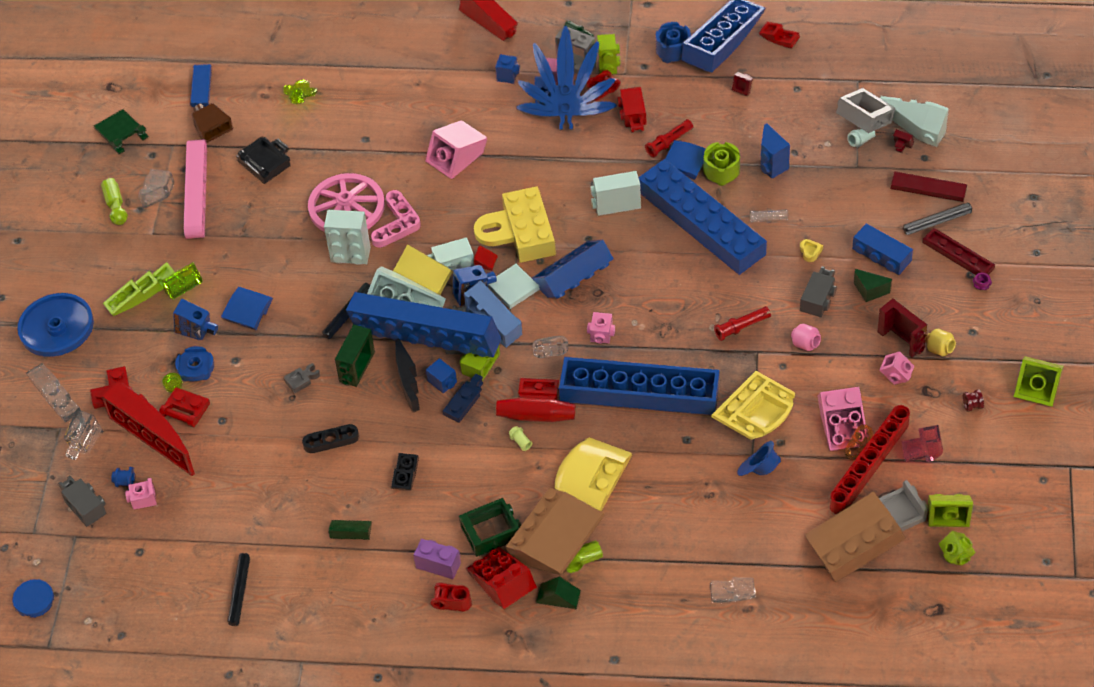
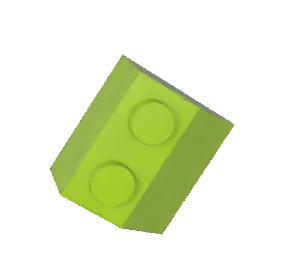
M1025 356L1022 360L1014 397L1053 407L1064 366Z
M935 494L928 496V527H970L973 500L970 495Z

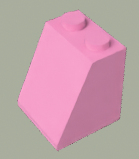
M462 120L436 129L432 132L425 161L452 179L484 153L487 137Z

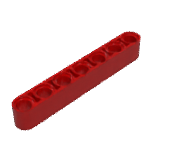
M898 405L893 408L833 489L830 495V510L834 514H838L852 505L906 431L910 420V410L908 407Z

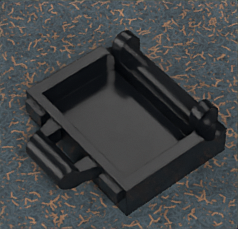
M261 136L246 148L240 150L238 155H236L237 161L263 184H266L291 166L290 157L286 155L289 147L280 139L270 142L266 137Z

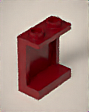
M892 298L879 309L877 332L884 336L889 331H893L910 345L909 356L913 358L915 355L921 354L926 347L927 324Z

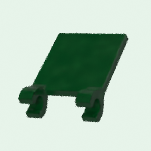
M124 109L94 125V129L112 145L117 154L125 152L121 146L122 141L135 133L138 134L142 141L149 138L145 132L147 131L146 128L136 122Z

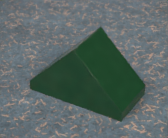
M855 269L854 284L865 302L890 294L892 287L891 278Z
M559 576L540 584L536 603L577 610L581 590Z

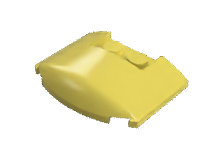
M755 371L712 414V418L750 440L760 438L774 431L786 420L793 407L795 392Z
M589 437L576 445L561 463L555 479V489L564 491L602 511L632 457V453Z

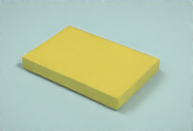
M408 244L393 270L441 295L453 273V270Z

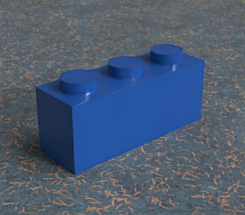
M867 223L853 237V250L898 275L912 261V248Z

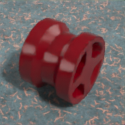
M979 389L974 390L973 393L963 392V403L967 412L972 411L974 408H984L983 395Z

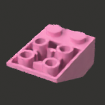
M854 387L820 392L817 395L829 451L866 446L869 441L860 388Z

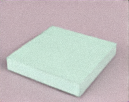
M517 264L496 276L497 282L488 284V288L509 309L540 290L539 285Z

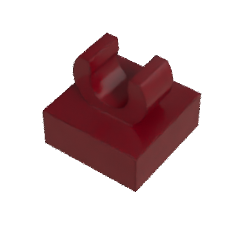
M737 72L734 74L731 90L748 96L751 91L752 76Z
M898 129L895 130L893 137L896 143V151L903 153L905 146L912 148L914 144L913 135Z

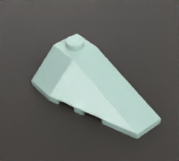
M880 97V99L895 107L892 121L918 140L935 147L938 146L946 133L949 108L927 101L925 104L917 103V100L906 102L901 98Z

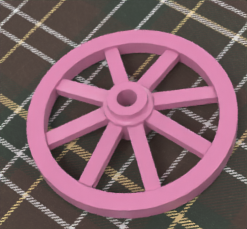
M352 173L339 174L322 181L315 187L308 200V211L314 225L323 232H325V222L316 213L336 206L334 210L351 211L355 209L356 211L365 212V217L368 218L366 220L367 229H369L378 222L383 214L385 207L384 195L380 186L366 176ZM353 182L359 183V185L351 191H347L345 183ZM336 184H340V193L326 190ZM366 187L370 188L376 195L355 196ZM320 195L334 199L315 206ZM356 202L378 203L372 214Z

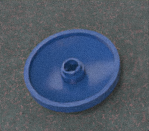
M69 293L50 294L34 301L24 310L18 322V335L28 351L45 357L60 356L77 349L87 340L93 329L94 317L90 306L81 297Z

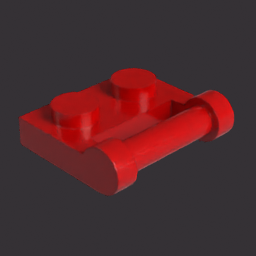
M175 387L166 403L160 407L159 412L164 417L169 416L187 423L188 426L195 427L210 405V400ZM172 408H175V409H177V410H180V411L189 413V414H191V415L189 416V415L180 413V412H178V411L172 410Z

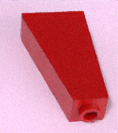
M460 0L459 11L502 41L508 37L512 38L516 34L518 22L495 0Z

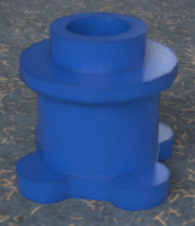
M129 467V470L117 468L116 471L112 472L111 480L115 487L134 484L135 473L133 467Z

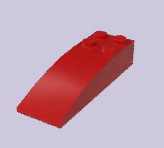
M119 381L102 395L108 416L112 421L189 475L193 476L195 474L188 450L166 418L147 401L145 396L142 394L138 395L129 385H124Z

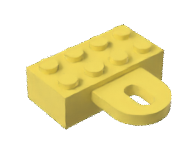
M538 186L503 193L504 210L485 214L478 218L474 224L475 238L483 245L498 246L514 242L520 263L556 255L555 240ZM493 227L501 228L498 231H493L489 233L483 232V230Z

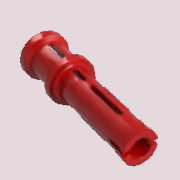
M686 119L665 135L657 136L656 140L645 144L646 152L650 157L655 158L660 151L668 149L670 143L680 138L689 130H692L693 123Z
M765 306L738 319L731 318L724 324L714 325L715 334L720 341L725 340V337L729 335L739 334L741 329L770 318L771 313L767 314L770 310Z

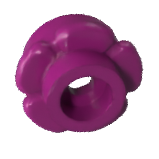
M978 273L973 278L974 287L979 290H987L992 284L990 276L986 273Z

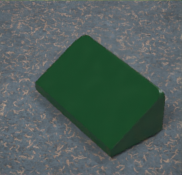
M332 520L328 530L329 537L331 539L370 540L372 521Z

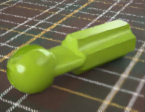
M108 178L102 181L101 187L106 204L112 210L110 220L115 225H123L128 218V214L121 207L123 200L118 183L114 178Z

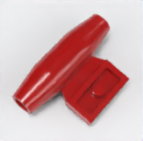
M520 378L519 398L497 400L496 416L533 422L574 420L576 405L556 400L558 398L559 380Z

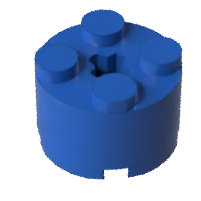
M668 22L661 25L660 29L656 31V52L664 63L681 61L683 43L691 36L690 29L686 25L681 26L679 22Z

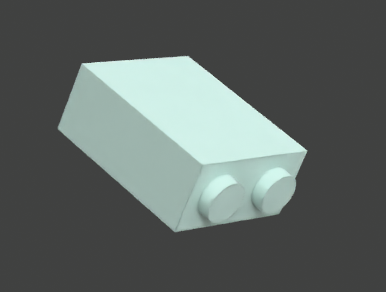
M637 171L593 178V186H590L591 195L594 198H591L592 208L596 209L598 216L641 208L640 182Z

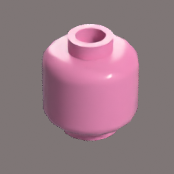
M807 324L798 325L791 333L794 346L806 351H812L821 342V335L818 329Z

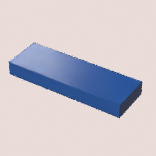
M211 64L194 65L191 108L197 104H202L204 107L209 105Z

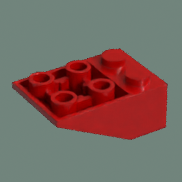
M500 547L491 550L489 554L474 561L472 565L466 568L488 596L503 609L537 588L530 569Z

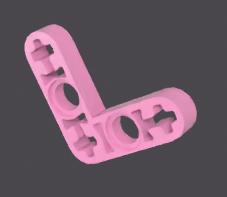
M392 190L386 195L387 205L397 220L372 232L371 239L375 247H385L420 228L419 216L402 193L397 190ZM401 209H407V210H408L406 213H399V212H398V211L401 210ZM394 228H399V229H400V232H398V233H393V232H391V231H392Z

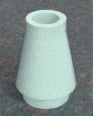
M863 129L852 130L848 134V142L852 147H860L875 137V131L867 133Z

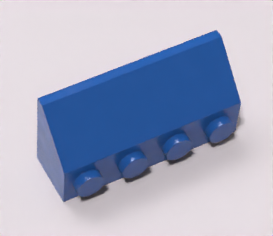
M591 240L583 243L531 278L539 285L540 291L547 298L558 299L566 294L565 291L569 288L574 289L579 286L581 280L594 276L596 270L608 267V262L614 258L604 240Z

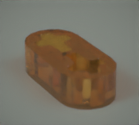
M865 424L856 428L844 449V454L848 459L856 460L873 437V430L870 426ZM864 429H866V434L869 436L864 437L862 441H859L858 439L861 436L859 430L863 431ZM857 443L859 444L857 448L859 454L852 456L850 455L851 450H849V447L853 448Z

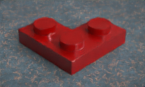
M125 366L106 370L109 385L90 389L94 409L105 407L102 395L117 381L124 385H129Z

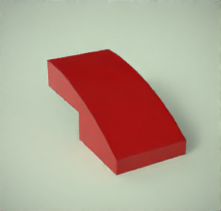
M766 22L759 32V35L768 41L791 49L800 38L799 32L784 30L782 24Z

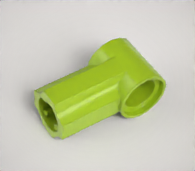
M595 540L584 544L566 568L567 572L574 573L579 571L584 564L603 558L599 543Z

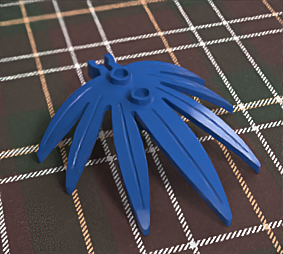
M564 26L558 47V85L555 83L546 57L538 45L533 43L537 68L551 96L549 97L537 86L519 80L518 84L528 95L545 105L525 103L518 105L517 109L536 116H560V130H563L565 117L567 116V122L570 125L569 129L573 130V123L571 122L573 116L595 115L616 108V103L607 101L587 104L605 93L614 84V78L596 84L583 96H580L595 66L599 42L597 41L585 56L575 85H573L574 55L568 27Z

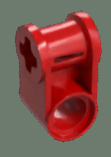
M604 70L595 77L590 78L587 82V91L602 81L614 78L611 72ZM614 78V84L593 101H598L606 95L615 92L620 87V80Z
M446 583L435 584V595L430 603L432 607L439 610L446 609L465 612L471 608L472 600L469 589L466 586Z

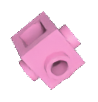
M593 312L592 322H588L587 334H590L591 342L610 344L611 336L615 335L612 314Z
M899 351L885 356L880 371L895 385L907 382L911 378L914 365Z

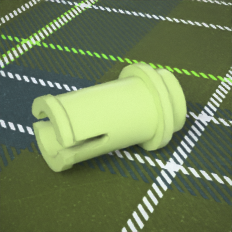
M515 426L509 431L510 439L514 440L522 451H526L532 446V441L523 433L521 427Z

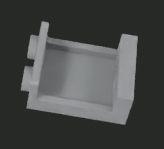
M908 480L903 481L902 488L879 498L902 531L927 519L928 506L924 500L919 498L916 488L913 485L911 486Z

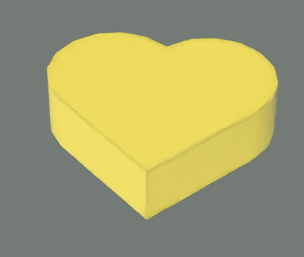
M809 239L802 240L800 243V251L803 253V259L807 262L815 261L823 250L822 244Z

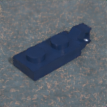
M475 374L470 382L466 381L443 409V415L460 423L480 397L483 377Z

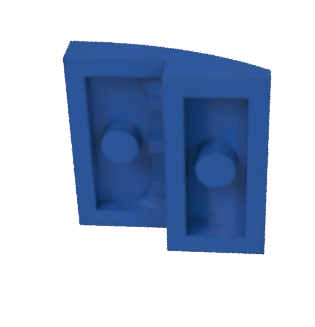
M674 141L665 159L684 175L696 180L703 165L706 148L688 142Z
M238 287L227 303L221 318L257 330L263 315L267 314L273 298Z

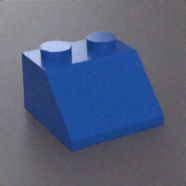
M766 123L761 143L760 168L764 174L773 179L789 169L790 144Z

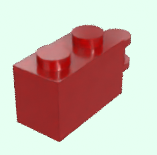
M641 87L620 89V97H617L618 108L622 107V110H620L621 121L624 120L625 127H630L631 133H634L636 130L644 131V125H647Z

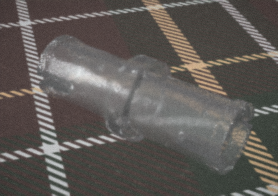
M771 208L759 211L750 210V222L767 221V223H771L772 221H788V210H771Z

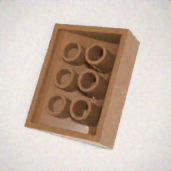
M549 488L506 545V549L511 556L528 567L562 575L605 515L603 512L564 491Z
M874 491L805 534V537L835 583L906 539L901 528Z

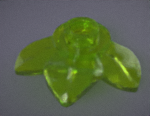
M298 80L294 85L287 84L283 87L284 94L288 95L293 104L303 103L306 97L314 96L318 91L316 88H310L307 80Z

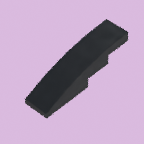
M398 338L395 339V352L400 383L405 398L414 413L420 410L418 397L416 396L418 386L414 378L417 377L416 366Z

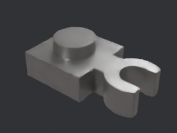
M311 363L307 365L304 371L298 368L284 376V381L295 394L311 385L310 379L319 378L320 371L311 372L315 370V365Z

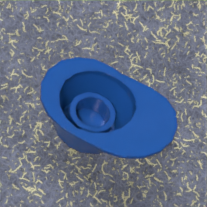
M768 441L763 444L757 452L741 464L737 474L744 476L750 472L758 475L771 473L781 462V458L773 449L774 442Z

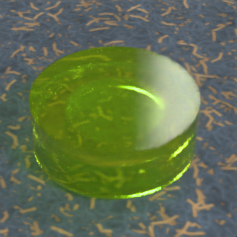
M169 373L162 380L164 389L168 392H173L175 387L181 388L183 384L181 376L177 373Z

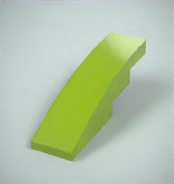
M166 262L153 274L148 271L136 282L131 279L103 304L112 316H116L149 299L179 276Z

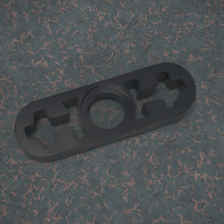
M348 424L307 434L304 436L302 443L307 453H317L354 444L359 439V432L355 425ZM328 436L336 437L333 442L326 441Z

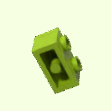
M615 34L597 35L600 73L604 70H609L611 74H617V66H620V56L616 54H620L619 43L616 44Z

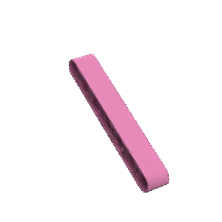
M205 139L187 141L185 239L205 237L207 145Z

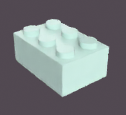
M327 210L324 230L330 261L334 263L367 264L371 246L365 212Z

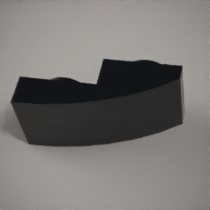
M398 454L397 466L394 469L392 489L412 490L418 467V455Z

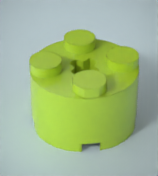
M719 142L710 144L704 151V175L719 186H724L735 180L740 174V153L738 148L728 142H725V144H719Z

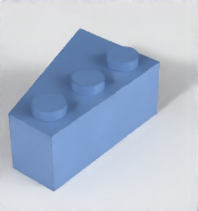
M481 280L464 293L466 312L492 316L502 338L500 343L507 348L523 335L521 321L507 309Z

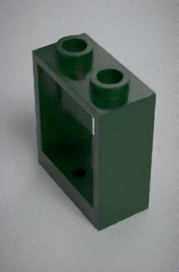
M353 324L335 357L340 383L346 386H358L375 353L371 329Z
M504 498L459 515L460 527L476 557L507 545L521 527L520 521L513 517L514 512L510 503L506 504ZM502 514L510 529L481 541L473 526Z

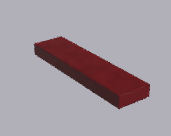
M894 171L891 189L964 202L967 184Z
M933 228L922 240L923 244L975 275L978 273L989 275L995 269L994 263L936 228Z

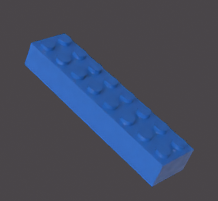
M663 159L638 177L640 193L643 197L738 275L766 256L767 241L666 159Z
M354 292L346 309L353 324L371 329L372 335L379 338L386 337L393 340L399 338L412 344L418 343L428 347L456 350L465 354L472 353L481 357H494L502 339L492 316Z
M564 357L559 385L560 401L712 415L716 411L719 370Z

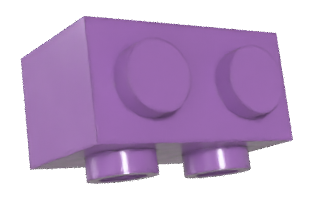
M421 539L413 555L417 569L454 579L461 564L459 550L452 546L438 544L433 540Z

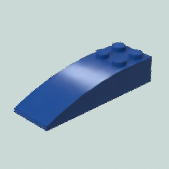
M730 0L683 43L681 60L712 73L742 43L764 13L765 7L748 0Z

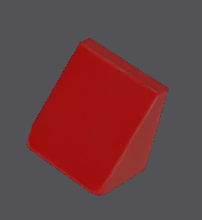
M479 246L474 257V266L481 265L483 269L492 271L498 255L483 246Z

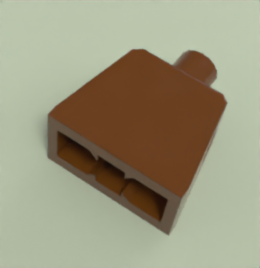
M197 104L194 107V113H192L193 123L201 140L205 139L206 143L233 130L230 116L215 104H209L205 107L202 104Z

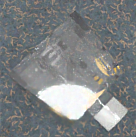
M76 409L64 435V440L69 445L65 453L68 458L76 460L79 453L88 455L104 431L94 415Z

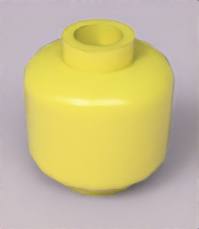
M934 329L926 336L927 349L934 354L947 356L955 349L956 341L950 332Z

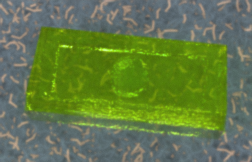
M194 262L162 280L165 293L172 300L203 282Z

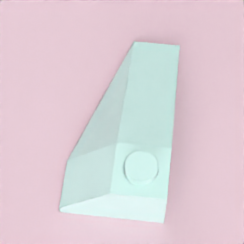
M382 266L376 270L367 293L369 295L442 308L446 301V298Z

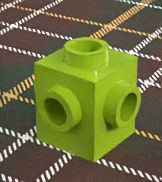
M952 531L938 543L944 553L945 560L950 564L962 566L968 563L970 558L976 553L972 547L971 540L963 533Z

